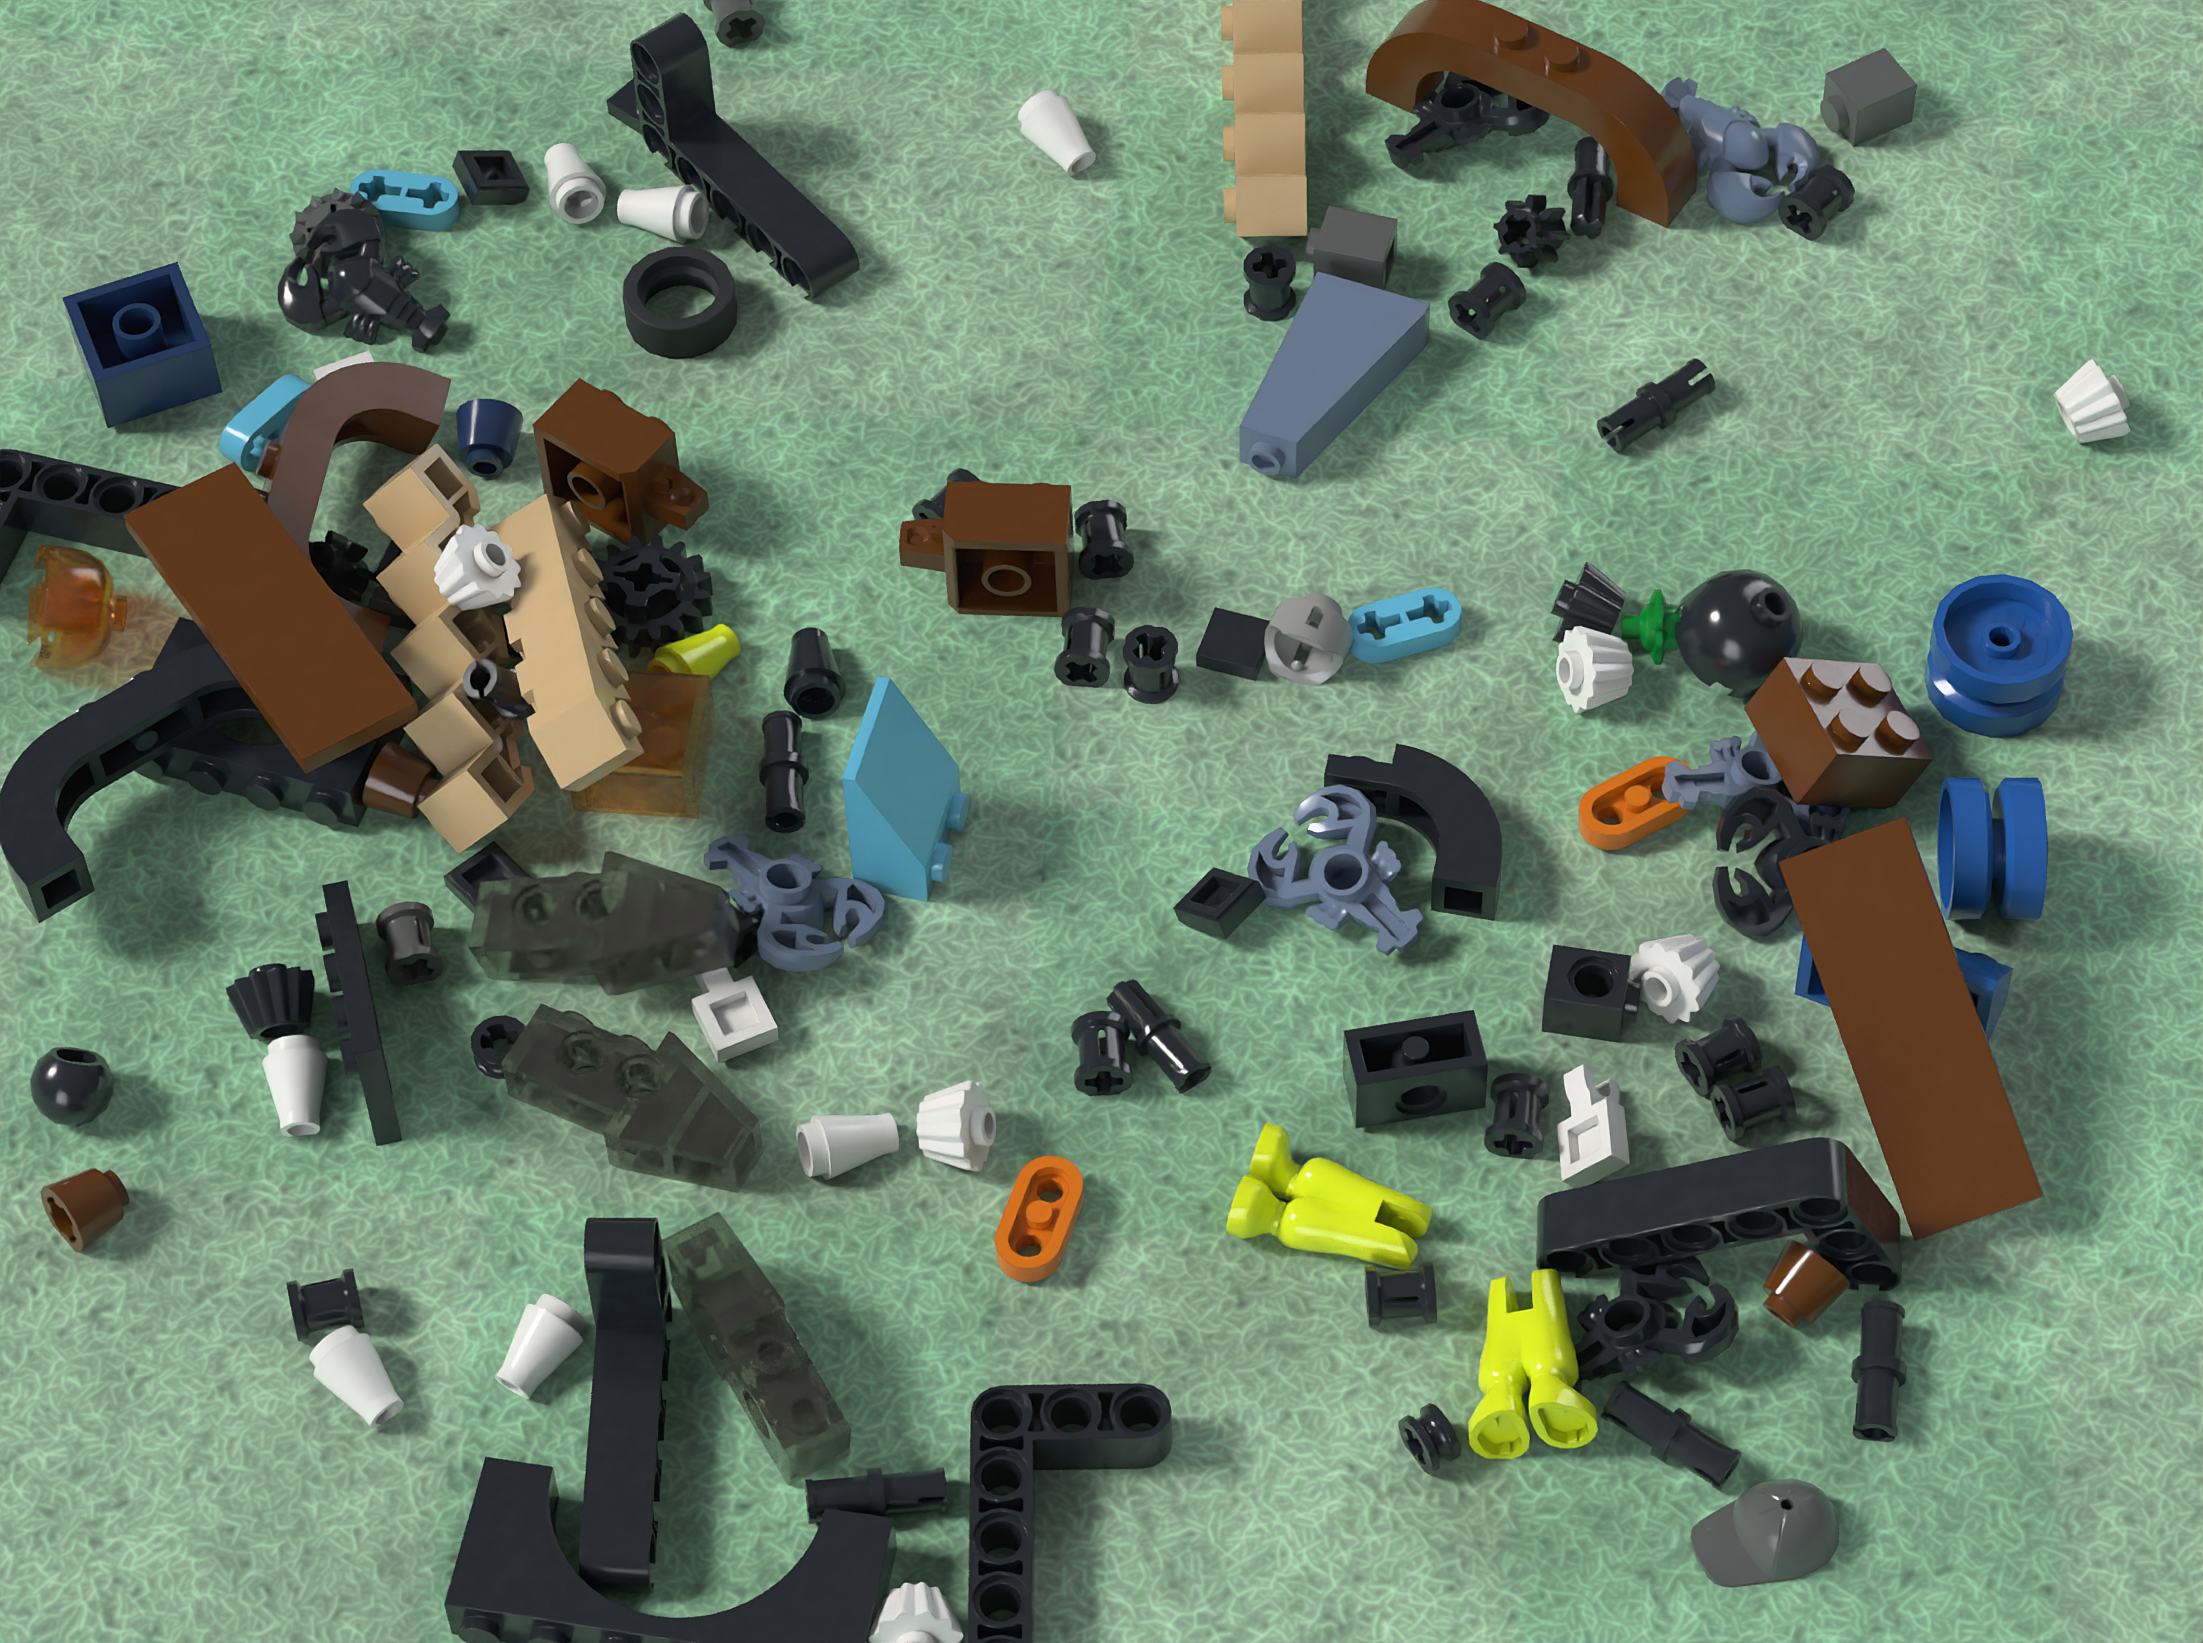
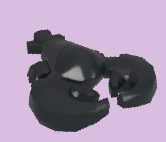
M1449 71L1444 83L1445 89L1439 93L1435 91L1429 92L1427 96L1419 100V103L1412 107L1416 117L1420 119L1419 123L1412 127L1411 131L1406 135L1391 134L1385 140V144L1392 163L1404 170L1409 164L1416 166L1424 162L1423 153H1438L1468 144L1469 142H1477L1478 139L1484 138L1492 131L1508 132L1509 136L1514 137L1533 133L1547 123L1551 114L1508 95V108H1502L1494 96L1501 95L1503 92L1462 74Z
M340 209L327 215L312 229L305 245L314 252L326 241L337 238L331 245L322 246L319 254L333 259L347 258L329 265L327 278L331 292L330 297L325 299L320 275L313 265L306 269L308 276L306 284L304 286L299 285L300 277L306 264L301 257L297 256L284 270L278 284V304L286 321L304 332L325 329L338 321L353 316L343 333L346 338H352L354 341L372 345L375 343L378 330L382 325L390 330L395 329L404 334L407 332L412 334L413 349L425 353L430 345H438L449 329L446 321L450 317V313L441 304L426 311L410 291L406 290L409 285L420 277V273L417 269H413L411 263L404 261L403 256H396L386 268L383 266L386 238L381 223L360 209Z
M1753 787L1732 798L1721 812L1716 830L1717 851H1729L1733 836L1738 827L1744 828L1745 833L1743 839L1736 843V853L1748 851L1755 847L1773 830L1776 839L1763 848L1754 861L1758 875L1772 891L1768 895L1762 884L1750 873L1735 868L1734 878L1740 883L1741 892L1740 894L1734 893L1730 883L1728 866L1716 867L1712 887L1715 907L1726 924L1743 935L1768 936L1784 924L1794 909V904L1779 862L1840 840L1845 824L1844 821L1833 819L1832 816L1826 814L1821 816L1818 812H1815L1810 816V834H1805L1791 803L1778 790Z
M1695 1256L1623 1270L1618 1283L1619 1296L1608 1301V1297L1605 1294L1599 1295L1595 1301L1589 1303L1585 1310L1581 1311L1577 1316V1321L1587 1334L1574 1346L1579 1378L1573 1389L1582 1394L1583 1380L1588 1379L1591 1381L1598 1377L1602 1379L1622 1371L1627 1376H1633L1635 1372H1644L1647 1368H1653L1659 1357L1663 1354L1681 1356L1684 1362L1689 1364L1714 1360L1730 1347L1739 1331V1309L1727 1288L1714 1283L1709 1286L1710 1293L1715 1300L1713 1307L1707 1309V1303L1702 1297L1697 1295L1685 1310L1683 1330H1680L1682 1324L1681 1313L1673 1306L1662 1301L1682 1299L1693 1294L1685 1279H1680L1683 1277L1694 1279L1706 1287L1709 1286L1710 1278L1700 1260Z

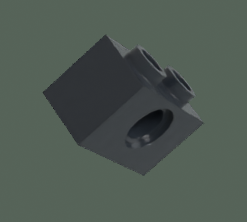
M1474 1010L1344 1030L1343 1078L1356 1129L1486 1107L1488 1062Z

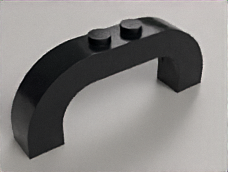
M210 642L185 650L150 670L140 672L128 683L95 702L81 706L74 714L60 721L35 739L13 764L0 791V845L15 888L26 907L39 923L95 891L84 854L67 834L73 815L89 797L216 723L241 717L265 719Z

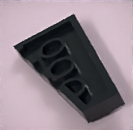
M348 880L322 885L327 911L316 913L315 919L322 950L334 949L335 953L323 955V961L330 992H343V995L331 997V1003L338 1035L351 1034V1038L339 1040L347 1079L360 1077L376 1146L402 1141Z

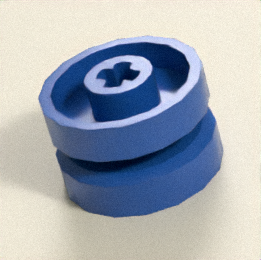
M2007 574L1977 576L1956 585L1939 602L1933 621L1930 638L1931 647L1927 656L1924 674L1928 698L1943 718L1964 731L1987 737L2018 736L2041 726L2057 709L2064 685L2066 665L2074 635L2068 611L2053 593L2032 580Z
M1980 778L1944 779L1940 791L1937 820V870L1941 911L1944 919H1980L1988 908L1991 888L1994 904L2003 920L2039 919L2044 906L2048 863L2046 809L2043 789L2039 779L2004 778L1995 790L1992 810L1989 794Z

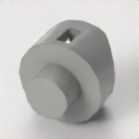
M1311 593L1304 598H1290L1281 601L1265 630L1264 645L1269 670L1276 677L1302 685L1319 686L1336 674L1344 663L1353 643V631L1348 621L1342 616L1340 605L1327 595ZM1299 649L1310 652L1304 667L1300 661H1293Z

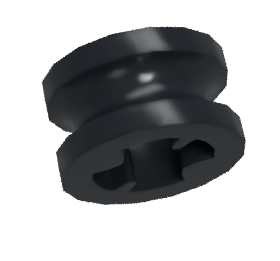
M507 1015L490 1017L476 1026L471 1035V1050L474 1054V1062L478 1070L487 1077L508 1079L519 1075L527 1068L532 1058L529 1033L525 1025L517 1018ZM498 1039H506L510 1053L496 1056L492 1042Z
M1429 1403L1420 1408V1417L1417 1419L1407 1415L1399 1420L1398 1428L1404 1445L1424 1472L1430 1474L1439 1469L1440 1459L1442 1458L1452 1462L1461 1456V1446L1455 1430L1444 1413L1435 1404Z

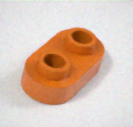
M1657 756L1647 759L1589 789L1583 795L1579 804L1578 829L1581 836L1589 844L1599 849L1618 850L1683 818L1690 812L1689 809H1681L1678 801L1668 803L1667 800L1658 799L1653 796V793L1662 791L1661 787L1666 775L1664 771L1667 763L1678 760L1691 770V768L1679 759ZM1606 818H1612L1617 820L1620 824L1607 825L1601 823L1600 821Z
M1058 1156L1038 1157L1028 1162L1018 1174L995 1234L997 1263L1007 1276L1022 1282L1043 1280L1058 1269L1063 1259L1084 1201L1082 1175L1079 1169L1069 1160ZM1047 1191H1055L1062 1195L1058 1201L1052 1203L1039 1198L1042 1193ZM1025 1246H1035L1041 1250L1038 1255L1031 1257L1018 1254V1251Z

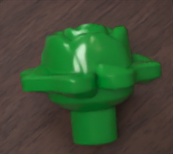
M1655 589L1650 598V603L1646 604L1640 615H1622V639H1640L1643 647L1646 650H1651L1650 655L1654 664L1661 665L1665 652L1679 649L1675 639V625L1681 621V608L1678 609L1679 605L1666 603L1661 589Z

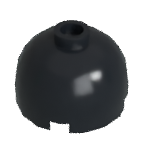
M1751 569L1721 571L1697 586L1682 598L1678 609L1683 608L1681 610V621L1675 625V639L1683 660L1696 677L1709 687L1718 682L1723 687L1732 689L1733 691L1728 696L1738 699L1753 697L1784 657L1797 658L1803 640L1802 617L1795 600L1784 586L1767 574Z

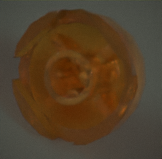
M42 545L37 551L33 569L45 570L43 582L39 581L36 587L30 586L27 608L28 646L39 637L41 638V646L29 664L31 668L54 670L78 668L95 661L107 650L113 631H124L127 619L126 595H117L115 593L114 578L102 560L89 552L71 547ZM51 632H54L53 641L51 643L48 637L51 634Z

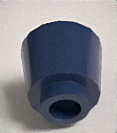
M475 399L459 406L456 411L458 454L460 461L467 466V470L470 473L479 477H495L512 464L524 421L522 413L515 406L496 399Z

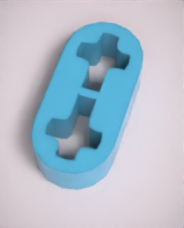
M370 170L360 174L350 185V193L355 194L358 191L367 200L374 199L377 193H386L385 195H380L377 202L371 203L377 208L383 225L387 227L441 231L456 223L461 215L458 190L452 181L444 177L391 170ZM433 199H441V200H443V201H438V202L435 204L434 208H425V207H424V206H430V205L432 204V202H433Z
M287 374L276 380L226 425L219 441L221 454L231 462H235L243 470L248 472L254 471L258 466L267 441L277 442L299 399L312 385L294 374Z
M1432 587L1365 604L1357 608L1349 616L1348 623L1353 631V643L1349 650L1361 661L1383 663L1449 644L1460 632L1462 617L1460 601L1448 590ZM1426 611H1433L1437 617H1444L1442 623L1434 624L1430 617H1423V614ZM1375 627L1378 633H1385V638L1375 640L1371 633H1365V629Z

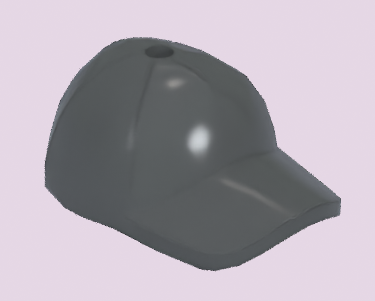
M1777 1479L1752 1486L1743 1492L1737 1500L1700 1520L1692 1528L1690 1540L1694 1555L1707 1577L1716 1585L1731 1588L1794 1580L1813 1573L1827 1564L1839 1545V1524L1831 1501L1821 1489L1812 1483L1798 1479ZM1789 1505L1792 1509L1784 1510L1782 1506Z

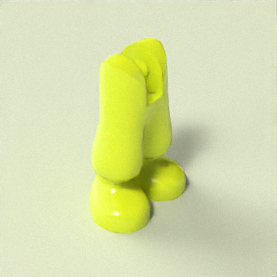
M1267 1122L1256 1144L1249 1175L1245 1174L1242 1177L1233 1198L1227 1220L1226 1234L1244 1239L1271 1233L1283 1245L1293 1249L1340 1254L1394 1269L1410 1270L1419 1252L1418 1245L1411 1237L1419 1238L1425 1235L1432 1219L1433 1208L1405 1194L1373 1182L1326 1158L1310 1159L1303 1166L1296 1164L1292 1159L1288 1132L1282 1126ZM1277 1198H1283L1290 1202H1280Z
M1555 1269L1532 1271L1533 1308L1519 1311L1515 1288L1508 1275L1490 1281L1486 1339L1478 1372V1385L1485 1396L1478 1403L1468 1421L1469 1445L1474 1452L1484 1458L1513 1459L1521 1456L1529 1448L1530 1424L1522 1396L1530 1387V1420L1538 1436L1547 1444L1558 1448H1577L1588 1444L1595 1438L1598 1431L1596 1408L1587 1398L1573 1389L1579 1378L1578 1363L1569 1332L1559 1272Z

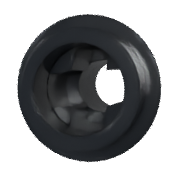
M803 628L797 631L791 639L784 697L798 715L808 719L825 718L839 708L846 693V685L828 641L827 634L818 628Z

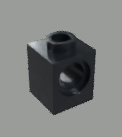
M1553 944L1544 995L1541 1032L1619 1043L1623 1020L1636 1022L1641 983L1629 981L1631 955ZM1586 994H1595V995H1598V996H1601V997H1599V998H1591V997H1587V996H1584V995H1586Z

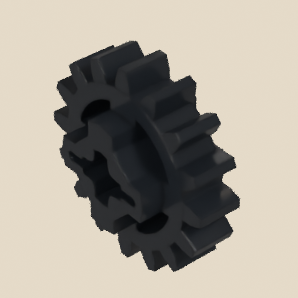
M655 535L650 546H641L637 536H631L629 539V549L621 551L617 546L609 544L606 546L608 555L606 562L593 558L603 576V580L597 583L606 599L602 603L610 613L616 627L610 635L617 647L622 643L628 645L630 658H636L642 647H650L655 656L656 650L663 647L662 644L674 643L685 639L684 633L686 631L693 634H700L704 631L702 617L712 616L713 613L710 572H704L703 558L699 554L687 558L685 543L679 541L670 549H666L663 547L662 536Z

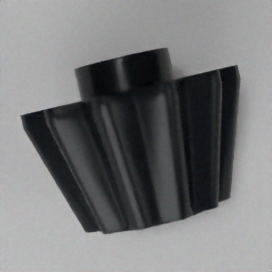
M1586 562L1576 582L1565 579L1551 610V614L1560 617L1552 641L1557 643L1564 642L1565 631L1573 630L1575 626H1582L1611 635L1623 607L1626 592L1594 565Z
M281 963L266 964L249 971L248 977L235 979L233 985L226 987L229 1001L252 1040L258 1039L260 1042L276 1040L281 1037L303 1033L304 1029L310 1027L315 990V978L312 970H301L299 966L287 968L285 964Z

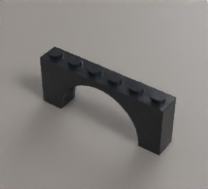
M485 1457L444 1603L452 1634L459 1635L460 1639L465 1643H870L868 1640L869 1632L880 1605L887 1596L897 1552L894 1518L825 1508L820 1526L804 1555L779 1582L764 1593L746 1603L710 1615L680 1618L654 1616L625 1608L605 1598L581 1579L568 1563L556 1539V1514L560 1496L553 1467Z

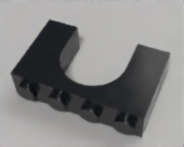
M179 617L152 668L185 650L209 643L194 620ZM394 673L414 699L409 676ZM408 723L307 774L283 742L272 745L242 743L223 734L216 727V724L195 734L134 771L143 777L153 780L167 776L186 781L196 790L208 795H217L224 791L246 797L253 805L264 810L272 811L280 806L302 812L312 821L324 826H334L337 822L358 827L368 808L363 805V792L373 763L388 742L393 741L400 745L406 733L403 728Z

